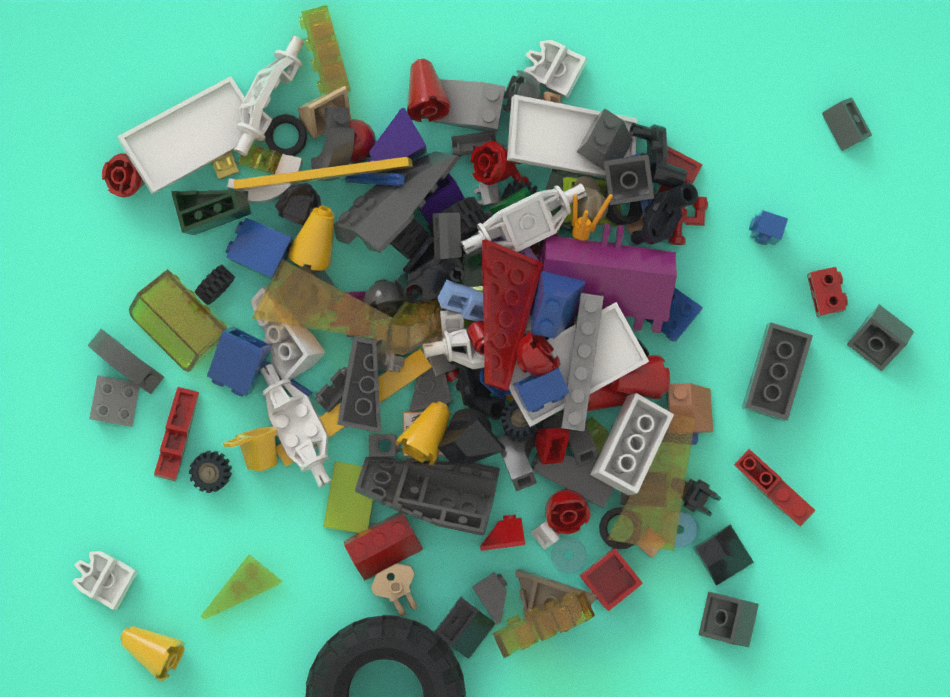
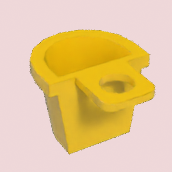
M268 426L249 430L235 435L236 438L223 442L224 447L240 445L248 470L261 472L278 464L275 436L278 434L277 427Z

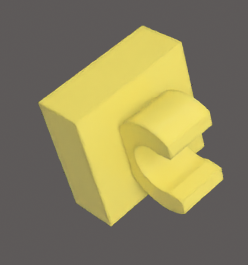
M232 152L212 162L219 180L240 173Z

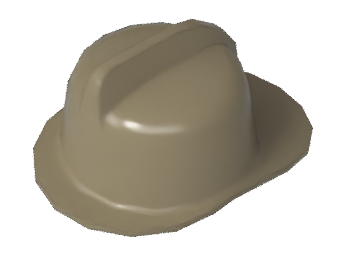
M582 176L575 181L573 186L575 187L581 183L585 189L584 192L587 193V197L578 200L577 218L583 217L584 211L588 210V219L592 223L606 198L601 194L600 187L593 178ZM608 206L604 211L603 215L601 216L600 220L598 221L597 225L603 218H605L606 214L608 213Z

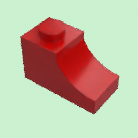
M545 428L538 430L535 447L542 465L563 462L570 436L568 429Z

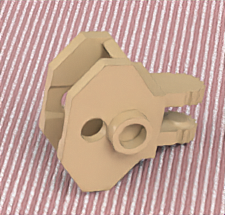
M396 563L376 574L371 586L375 596L389 598L391 602L393 601L401 617L406 614L398 598L406 595L410 607L413 610L418 608L410 593V584L415 575L410 565ZM388 573L394 574V580L388 579Z

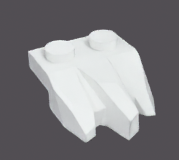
M553 40L540 41L541 53L530 50L525 54L533 61L534 65L527 67L524 72L533 75L539 84L548 90L568 98L588 59Z
M102 551L89 552L91 560L89 564L81 560L74 564L82 573V577L75 578L72 583L80 592L117 611L138 571Z

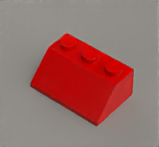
M398 512L344 541V546L364 581L423 550L408 519L402 512Z

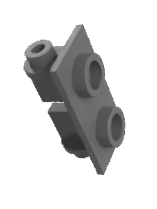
M495 131L451 137L453 154L458 155L459 158L463 155L472 154L477 146H482L488 141L496 142Z
M345 367L339 368L330 379L333 383L331 386L326 383L316 393L317 397L314 400L328 412L342 399L347 372Z

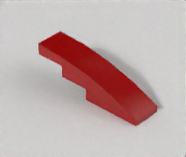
M177 387L165 426L166 431L154 472L155 477L176 482L199 392Z

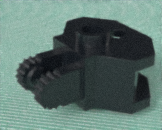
M674 477L669 482L671 488L680 494L679 498L685 502L683 506L692 512L698 510L710 517L712 512L704 507L708 497L716 501L721 499L717 493L709 489V484L700 479L697 482L692 479L686 482L683 479Z

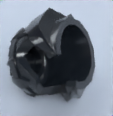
M311 184L292 185L284 192L283 197L279 199L275 207L278 210V216L304 225L313 209L321 206V198Z

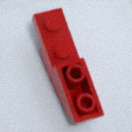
M750 449L734 464L765 497L799 527L816 511Z

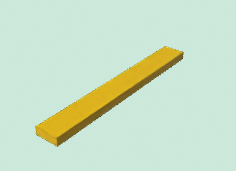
M402 157L239 179L233 181L234 189L247 190L411 168L413 165L412 159Z
M421 349L404 359L403 368L400 369V372L388 370L378 377L380 403L432 368ZM341 403L330 412L320 416L329 438L346 427L337 425ZM282 443L276 446V452L286 467L294 463L287 455Z

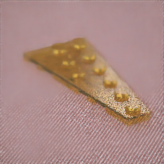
M282 259L252 319L384 341H391L400 324V321L284 259Z
M674 414L638 493L629 496L607 540L674 551L695 418Z

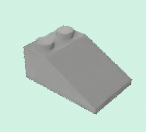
M440 79L450 101L451 109L449 108L447 116L433 122L485 132L495 131L497 134L505 86L485 82Z

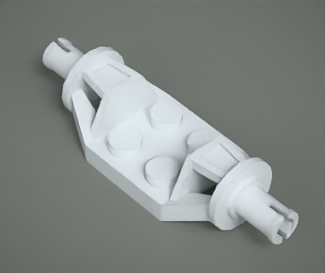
M292 36L285 51H275L274 57L277 60L258 71L239 108L241 123H238L236 127L243 134L234 148L238 154L247 156L254 140H265L264 133L272 119L262 110L268 106L272 90L276 89L280 82H292L297 69H301L303 66L302 62L297 58L302 46L305 44L301 38Z
M580 183L565 192L559 186H555L551 190L539 191L498 211L483 224H477L478 234L461 241L463 250L468 255L482 247V240L487 239L491 241V239L502 236L505 241L494 243L519 252L557 233L566 216L571 214L570 204L573 203V195L577 194L579 200L587 197V193L584 192L585 189ZM560 206L561 209L552 217L551 211Z
M531 315L528 317L524 334L532 330ZM466 329L452 333L443 331L442 341L422 344L425 358L445 354L448 362L455 361L471 369L484 367V354H480L474 349ZM464 346L466 354L452 351V347Z
M273 364L267 365V369L263 367L260 371L269 387L262 394L266 397L269 419L273 427H277V435L287 455L300 466L302 472H312L319 488L325 486V483L329 484L331 479L323 466L329 459L327 454L329 435L312 401L306 394L293 386L290 379L280 381ZM285 389H287L293 397H289ZM315 445L318 446L320 456H317L314 448Z

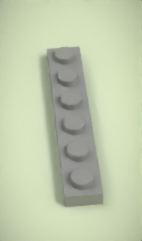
M584 293L580 295L567 385L569 393L566 394L561 426L564 429L584 431L604 296Z

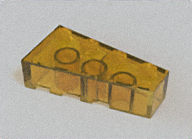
M327 5L302 11V16L298 17L301 29H306L308 38L304 40L307 50H312L314 59L310 61L314 73H319L320 80L316 82L320 94H327L343 86L347 88V92L351 91Z
M436 299L428 303L419 302L416 304L405 301L388 323L386 350H391L395 354L410 353L442 333L440 311H446V309L441 308L439 301Z
M575 591L564 595V600L557 602L556 599L545 603V608L541 610L535 607L526 611V616L522 618L516 615L507 619V625L492 633L503 658L512 655L518 649L524 650L539 642L540 639L544 641L558 634L557 632L559 631L562 633L593 618L595 614L585 592L576 594Z

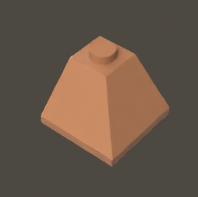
M692 383L670 384L666 393L667 411L673 413L674 416L669 424L668 433L713 432L710 388Z

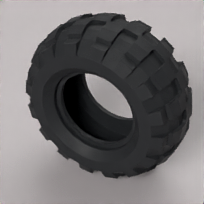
M382 615L355 621L339 630L324 644L309 670L305 696L349 697V689L355 673L362 666L382 659L394 660L410 668L421 683L424 697H466V690L460 664L449 645L440 636L429 629L428 626L415 620L393 615Z

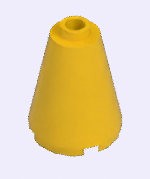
M326 206L314 208L290 246L288 257L297 265L303 267L305 263L311 265V270L320 271L329 268L332 261L335 218L330 208Z
M440 401L437 403L432 402L397 438L396 445L401 444L403 446L402 451L417 461L423 463L424 460L430 461L428 465H434L439 453L438 446L445 434L451 415L448 411L449 407Z
M135 626L126 628L120 637L122 640L121 645L159 681H164L170 676L167 672L171 668L176 669L185 650L181 646L185 643L179 639Z

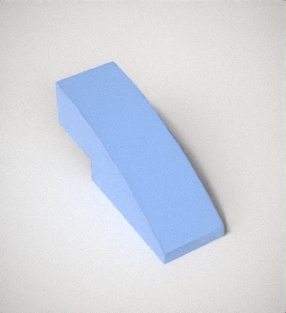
M446 280L438 296L441 308L459 312L465 319L476 322L483 321V293L465 285Z

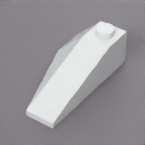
M263 286L251 299L258 324L263 327L266 336L264 342L273 346L271 349L273 356L270 358L271 363L282 380H292L312 368L326 353L316 337L304 325L301 326L294 315L266 286Z

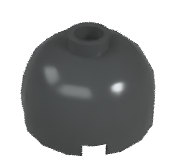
M517 70L518 76L513 75L504 94V98L508 99L507 105L503 104L504 111L511 112V99L514 95L543 99V95L540 94V84L533 75Z
M387 280L376 281L366 291L363 299L366 316L370 318L371 315L374 317V320L396 317L399 310L403 309L405 312L409 307L408 302L400 293L397 284Z

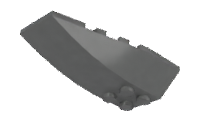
M435 151L412 161L413 167L394 171L393 173L405 176V184L403 186L375 185L363 196L358 197L353 202V206L348 211L343 212L334 224L336 239L339 242L350 244L357 236L360 237L369 250L381 253L413 220L415 209L423 207L426 203L424 200L425 196L429 192L434 193L438 187L436 182L447 176L460 159L458 155Z
M394 457L365 458L355 492L391 509L439 527L482 536L485 534L494 502L500 468L479 463L438 462V459L434 465H428L430 461L422 463L414 458H407L406 461H396Z

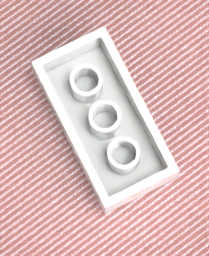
M637 393L627 396L590 475L626 495L637 494L674 414Z

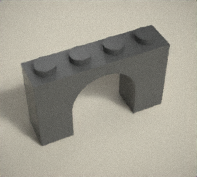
M564 411L542 420V428L540 430L545 428H561ZM586 424L584 431L568 429L570 436L567 445L570 447L578 467L597 460L599 457ZM535 433L533 440L529 437L528 442H525L524 439H521V442H517L516 438L513 441L506 434L498 438L506 448L500 454L516 491L537 484L529 463V455L535 447L537 433Z

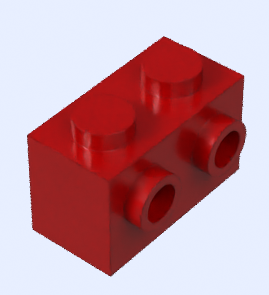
M836 267L807 274L817 317L846 310L848 299L846 293H842L840 284H843L841 272H837Z

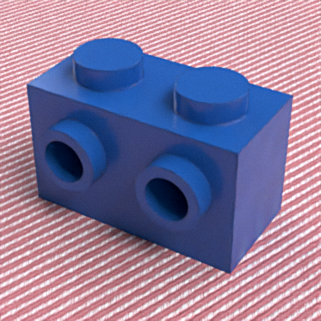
M762 210L750 222L748 229L752 231L750 237L755 238L754 242L762 245H767V243L776 245L782 240L788 218Z
M559 368L541 376L531 375L513 384L523 408L528 412H537L544 408V404L551 401L552 403L564 399L565 394L569 393Z

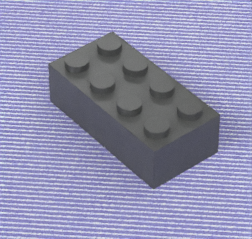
M771 322L766 325L742 409L777 420L788 421L813 335Z

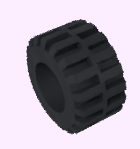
M475 197L465 198L441 212L460 213L461 241L478 232L477 224H483L488 220ZM432 219L428 225V228L434 236Z
M413 219L390 245L407 259L411 260L430 234Z

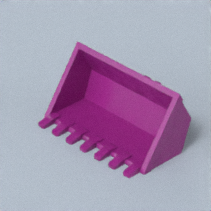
M607 223L603 227L601 242L582 241L558 236H549L540 241L539 261L543 263L541 273L545 271L586 281L583 293L604 296L602 310L617 302L624 317H634V330L641 331L644 319L653 320L652 332L660 333L663 321H669L670 306L677 278L676 252L621 245L624 233V226L619 225L616 229L615 243L608 242L611 227Z

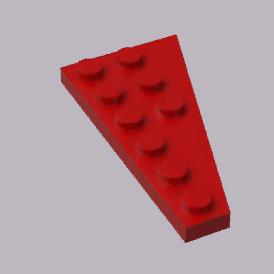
M485 239L482 240L485 384L502 391H508L517 361L516 349L525 332L543 263Z

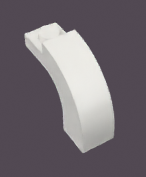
M280 154L278 165L273 175L301 171L303 165L302 158ZM229 178L227 186L229 190H236L233 183L235 179ZM296 183L236 191L248 194L247 199L251 204H267L282 198L284 192Z

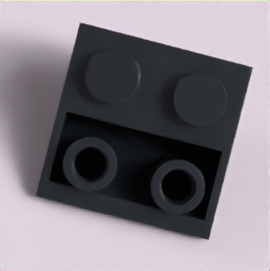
M460 596L433 632L469 659L496 623Z

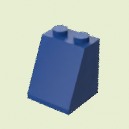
M245 218L244 222L240 221L235 233H237L234 242L230 241L225 252L228 253L226 257L276 282L288 259L289 248L294 240L288 235Z
M542 271L530 310L532 334L555 339L574 323L580 295L583 293L586 281Z
M236 327L226 329L221 334L207 377L211 378V382L218 386L224 387L225 385L231 388V392L238 396H247L252 393L261 373L260 370L264 367L273 346Z

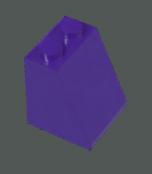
M405 108L399 110L369 152L370 159L368 162L408 157L414 161L427 153L426 144ZM396 170L381 171L379 173H392Z

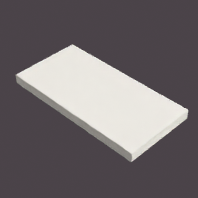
M232 76L118 136L117 140L152 195L234 150L243 134L236 126L238 123H241L239 108L245 97Z
M514 95L511 99L507 160L605 178V170L577 153L591 124L601 111ZM616 115L624 121L628 131L633 122L637 124L636 118ZM632 137L633 141L624 158L636 154V137Z
M617 302L606 307L601 312L590 394L649 362ZM576 324L564 330L555 339L550 338L547 340L554 348L551 352L554 358L558 356L561 364L558 368L566 386L568 385ZM517 358L509 390L528 425L531 427L564 409L566 394L564 399L552 403V401L546 403L544 408L537 412L526 411L520 402L513 384L532 374L529 372L524 373L517 364L519 360Z

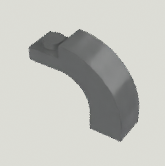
M325 108V146L319 156L311 159L312 170L349 165L354 146V128L349 126L348 108ZM339 177L314 181H333L338 179Z
M102 328L88 344V347L150 394H152L164 378L162 374L133 354Z

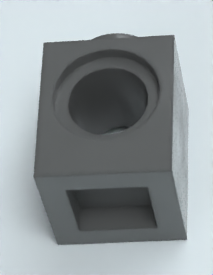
M369 434V457H396V452H400L401 444L397 446L395 443L397 440L396 434ZM383 439H387L391 443V448L387 452H382L379 449V442Z

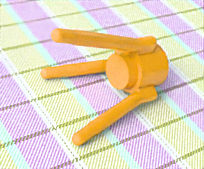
M577 194L573 195L571 225L573 226L572 236L582 241L589 238L590 232L595 231L598 221L613 197L612 194L608 195L592 223L588 219V210L584 211L583 217L577 218L578 196Z

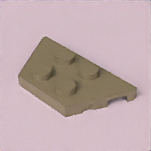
M522 569L516 570L515 573L516 578L519 577L521 586L519 592L524 603L525 619L563 632H568L598 598L596 594Z

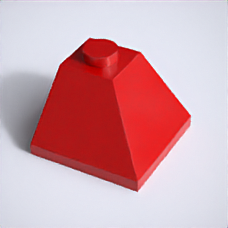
M516 514L503 516V520L497 522L481 543L480 551L525 545L522 519L516 518Z

